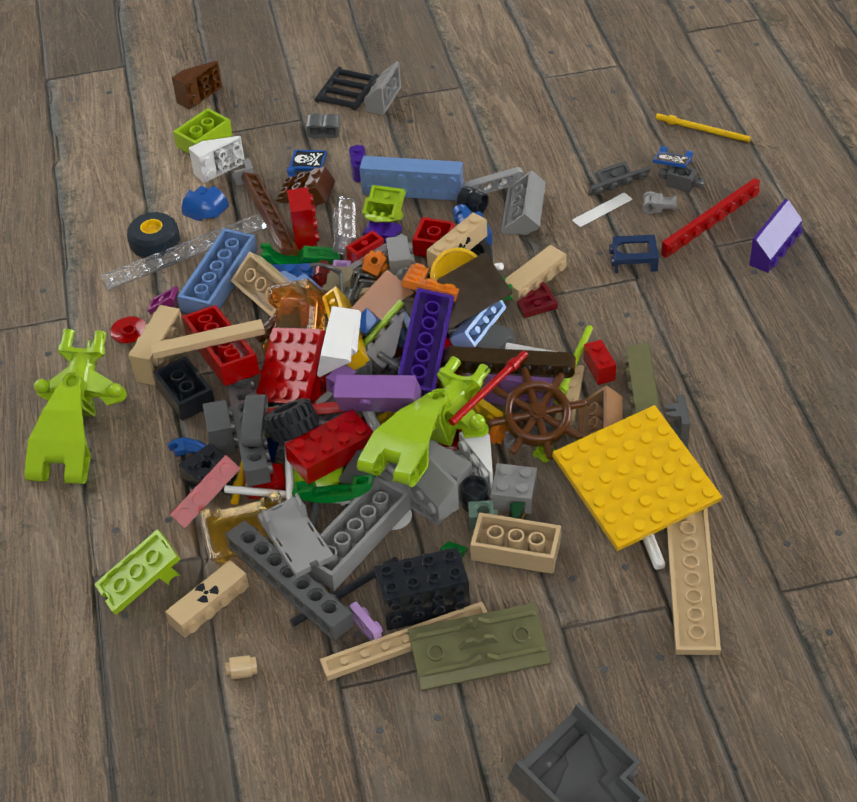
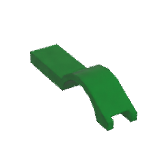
M261 243V249L263 250L261 257L271 264H333L334 260H340L339 248L303 246L297 256H286L276 252L271 244Z

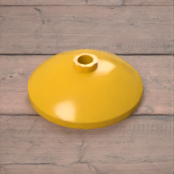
M451 248L442 252L432 264L430 279L437 280L476 258L477 255L465 248Z

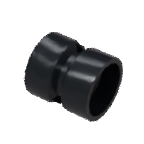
M464 186L461 189L457 198V205L464 204L474 213L479 211L483 213L489 202L488 194L476 191V189Z
M469 476L462 481V507L466 512L469 513L468 502L488 501L487 482L480 476Z

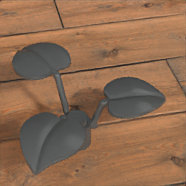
M312 263L309 268L321 266L338 274L340 291L350 300L351 306L355 304L364 286H372L375 281H372V279H375L374 276L354 271L356 278L352 289L346 288L344 291L341 269L324 263ZM359 280L362 283L356 292L355 288Z

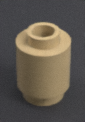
M256 656L230 657L229 662L225 663L226 676L231 675V680L249 678L252 675L258 674Z

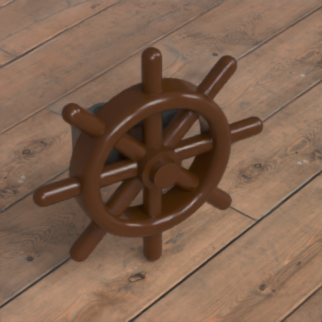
M524 367L521 369L524 383L514 388L511 393L497 386L492 390L494 394L505 399L506 402L503 417L490 419L487 424L489 427L505 424L509 433L516 439L510 448L511 454H516L524 443L530 446H543L547 459L552 460L553 450L551 444L558 441L565 433L577 440L583 438V434L571 428L569 424L571 410L585 407L587 402L584 399L569 402L566 395L558 388L564 379L563 373H558L552 383L532 381L529 370ZM535 392L544 393L543 398L537 399ZM528 394L529 401L525 402L519 398ZM551 398L555 399L559 404L547 407ZM513 405L520 408L517 414H512ZM562 412V422L553 418L550 414ZM517 421H523V429L516 424Z

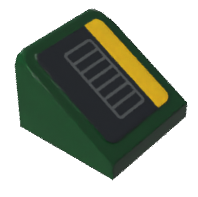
M511 503L509 517L523 519L526 503Z

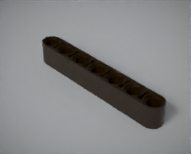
M448 346L443 349L441 368L446 365L450 357L454 356L461 362L455 371L456 373H475L480 364H485L490 369L489 374L497 375L511 358H515L523 350ZM525 350L528 353V357L520 363V367L516 371L508 375L522 376L521 369L526 367L529 370L530 377L555 378L558 373H563L564 378H571L575 374L576 357L569 352Z

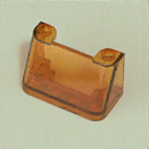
M308 278L270 286L268 301L276 308L274 328L324 330L325 306L322 296L325 295L324 292ZM270 338L266 339L263 344L264 353L267 351Z

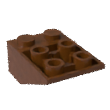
M218 61L184 69L172 77L175 97L179 105L190 110L222 88Z
M325 166L314 168L306 173L302 172L293 177L289 176L284 180L276 201L289 203L287 190L308 187L309 194H313L314 204L311 205L316 206L326 203L335 184V179Z

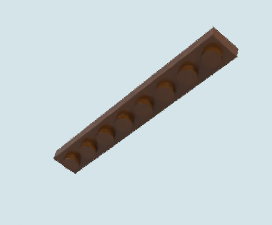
M243 172L241 178L281 254L297 256L299 249L259 175Z

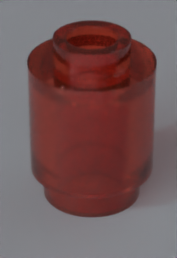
M321 260L318 262L331 265L328 261ZM316 266L312 280L319 286L326 285L327 274L331 270Z

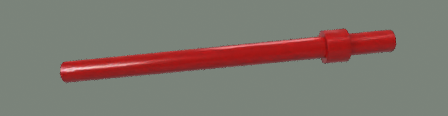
M523 350L515 358H511L506 363V366L448 420L450 425L455 426L508 374L516 371L520 367V363L528 357V353Z

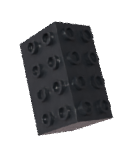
M458 547L374 566L377 596L387 631L422 623L470 606L469 580Z

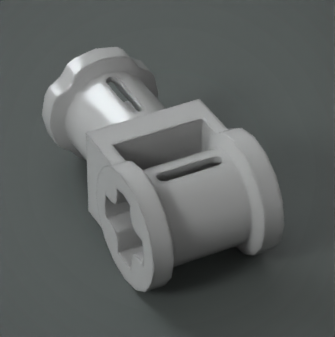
M648 191L643 195L644 204L642 210L646 214L662 213V209L676 211L677 196L673 198L663 197L661 193Z

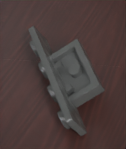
M624 161L597 170L595 175L599 183L592 185L587 193L589 196L593 194L599 195L604 190H614L619 185H628L637 179L643 180L648 177L651 167L648 166L631 172L627 162Z

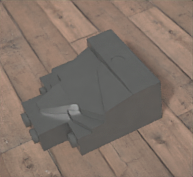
M579 702L575 705L572 713L522 761L518 760L515 763L508 777V780L531 802H645L647 799L631 783L639 773L636 769L641 761Z

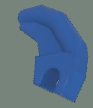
M181 437L169 442L167 446L170 451H174V455L177 457L187 455V453L195 454L205 447L206 444L199 440Z

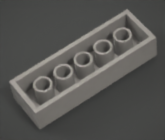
M376 476L372 489L356 497L320 534L332 552L334 560L321 567H318L317 564L312 566L311 571L308 572L310 576L335 591L410 510L409 493Z

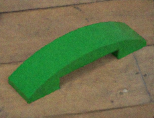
M371 474L354 476L352 483L316 487L315 481L307 484L305 481L295 482L292 496L295 497V494L298 493L301 500L315 503L343 502L359 497L371 490L375 477Z

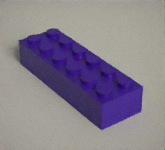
M417 288L398 375H415L421 388V397L436 388L437 373L441 364L454 296Z

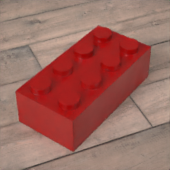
M352 409L285 443L287 461L304 481L310 484L348 464L357 450L365 448L373 434V430Z

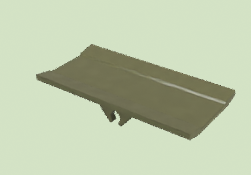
M535 603L407 629L421 691L551 664Z

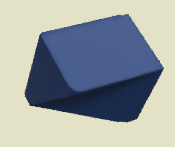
M366 308L361 313L360 330L365 334H369L381 319Z

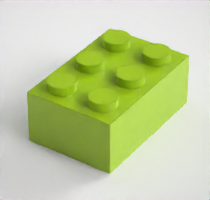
M209 108L173 131L176 147L190 154L189 147L202 141L228 138L233 135L230 119Z

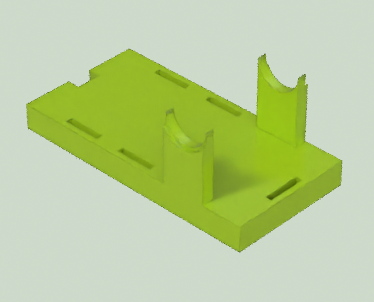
M157 529L94 585L103 597H108L105 602L110 610L118 615L159 578L169 585L172 578L181 576L171 568L181 559L164 534Z

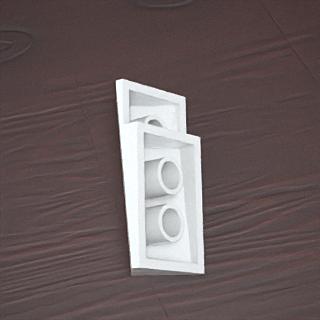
M332 306L317 372L319 377L350 363L351 356L357 353L361 312L359 310Z

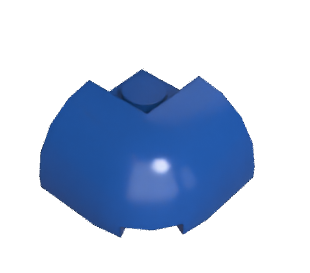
M200 186L197 190H189L186 193L182 202V215L197 221L211 217L215 219L229 207V203L225 195L215 186H212L210 189Z

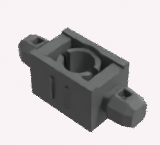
M671 166L670 170L660 168L658 172L660 178L667 179L666 187L690 193L694 186L696 188H703L705 186L706 180L697 177V169Z

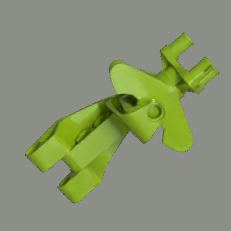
M63 329L61 344L58 345L57 352L69 362L68 367L51 380L38 379L35 381L34 389L38 396L48 402L28 438L24 471L27 481L47 482L51 464L56 463L65 464L64 483H86L91 455L86 442L83 416H96L94 397L101 398L107 406L124 401L127 396L125 388L120 384L112 382L95 371L98 359L105 356L106 332L96 330L92 343L91 340H88L86 348H75L72 346L75 331Z
M454 356L450 357L446 365L437 373V377L444 388L435 389L410 403L375 429L357 461L358 471L380 476L389 462L397 464V467L394 470L392 481L414 487L428 468L430 439L435 440L437 443L451 446L457 429L462 430L465 438L486 436L489 428L485 423V418L480 414H476L473 409L455 426L450 425L448 420L481 389L484 379L490 373L488 366L480 364L473 375L468 377L454 374L461 362Z

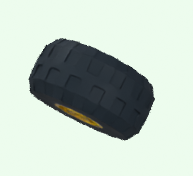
M148 212L140 215L131 222L127 229V238L131 250L134 254L145 259L163 258L175 250L180 241L177 223L165 213Z

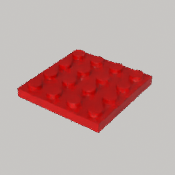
M272 328L256 394L267 395L268 403L286 404L301 398L310 399L326 331L322 329Z

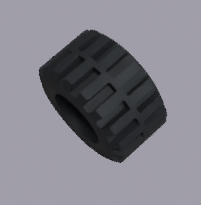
M301 398L283 404L269 412L264 418L274 442H285L297 438L312 430L319 423L309 398Z

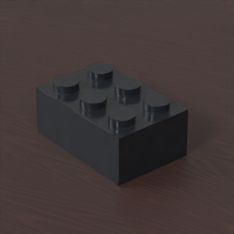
M186 356L153 371L156 388L181 421L204 411L203 404L215 402L212 388Z

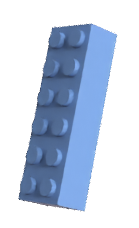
M363 156L360 165L362 195H369L372 185L404 189L406 191L405 197L457 201L459 192L464 185L463 162Z
M223 228L178 294L180 312L190 314L216 305L219 309L221 308L235 286L230 280L249 251L254 254L258 251L255 235Z

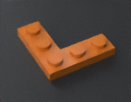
M419 263L411 264L402 279L401 287L416 291L417 288L453 295L454 301H456L460 290L453 284H440L430 278L425 280L428 276L429 268H425L423 264Z

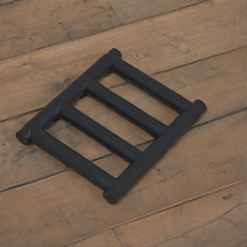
M339 66L314 100L317 103L322 101L350 107L355 111L370 92L371 87L374 86L379 76L378 74L369 75L344 70ZM343 75L352 78L367 80L369 82L367 84L350 80L338 78V76ZM332 84L362 89L363 91L359 93L331 86ZM328 92L356 98V101L352 102L324 95Z

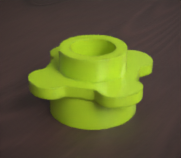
M538 446L537 450L533 451V457H538L543 463H548L549 460L546 457L544 447Z

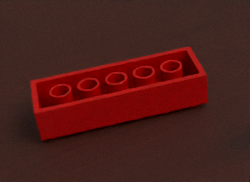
M216 305L182 316L186 335L232 325ZM244 339L197 349L224 386L234 384L245 378H251L260 373L257 356Z

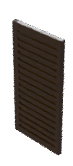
M486 252L436 280L437 283L444 285L446 283L453 284L456 288L460 289L456 301H453L447 331L512 294V291ZM416 292L401 300L405 303L403 308L410 318Z

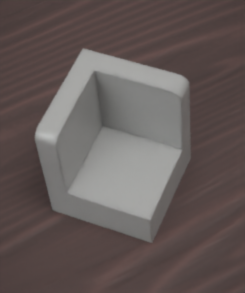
M249 158L242 160L244 168L235 170L232 173L236 186L244 184L241 178L243 172L254 174Z

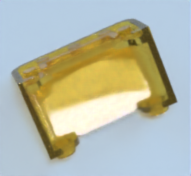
M280 491L270 493V497L266 501L263 497L257 502L221 511L220 508L216 509V513L210 512L209 509L199 511L211 561L221 564L227 562L228 558L237 556L228 548L225 533L243 521H246L250 526H255L258 532L263 537H268L274 545L258 520L257 514L261 513L264 508L266 511L282 503Z

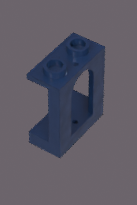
M655 235L612 236V244H609V254L613 255L611 256V266H614L615 273H618V265L649 263L651 272L658 271L659 256ZM647 243V253L625 254L619 252L617 247L621 244Z

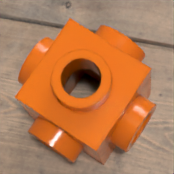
M371 250L369 255H365L361 269L363 273L372 275L378 280L388 270L389 262L383 252Z

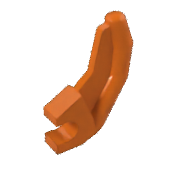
M505 424L491 427L489 435L492 444L502 443L507 430Z

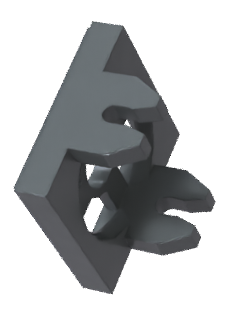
M677 395L676 403H670L665 406L666 418L674 420L675 426L671 427L688 449L690 420L684 395Z

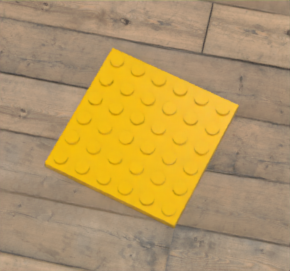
M655 405L552 453V457L616 551L626 548L722 500V495Z

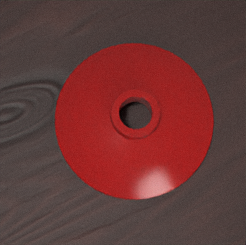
M124 317L112 325L110 333L112 338L119 343L136 342L138 337L142 335L146 323L139 317Z

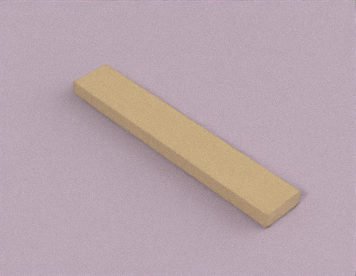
M258 319L150 343L153 359L264 335L265 330L262 320Z

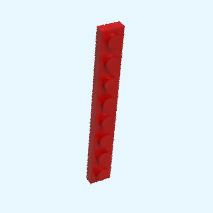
M752 179L662 241L661 255L667 258L676 253L684 245L686 246L694 238L699 237L707 229H710L737 208L745 205L747 201L756 197L760 191V180Z

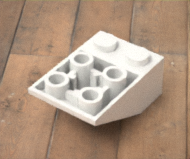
M240 136L202 141L189 147L193 173L203 183L243 164L244 153Z
M460 432L458 442L459 456L468 459L472 463V476H480L485 479L488 486V495L491 498L493 470L490 435L487 434L480 438H465L463 432Z

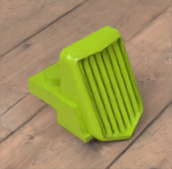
M372 185L369 198L366 197L362 214H365V218L373 222L402 220L404 214L401 208L406 191L401 188Z

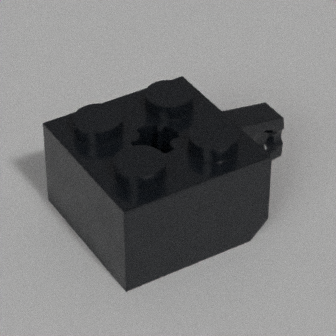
M209 443L179 464L182 480L194 489L224 455Z

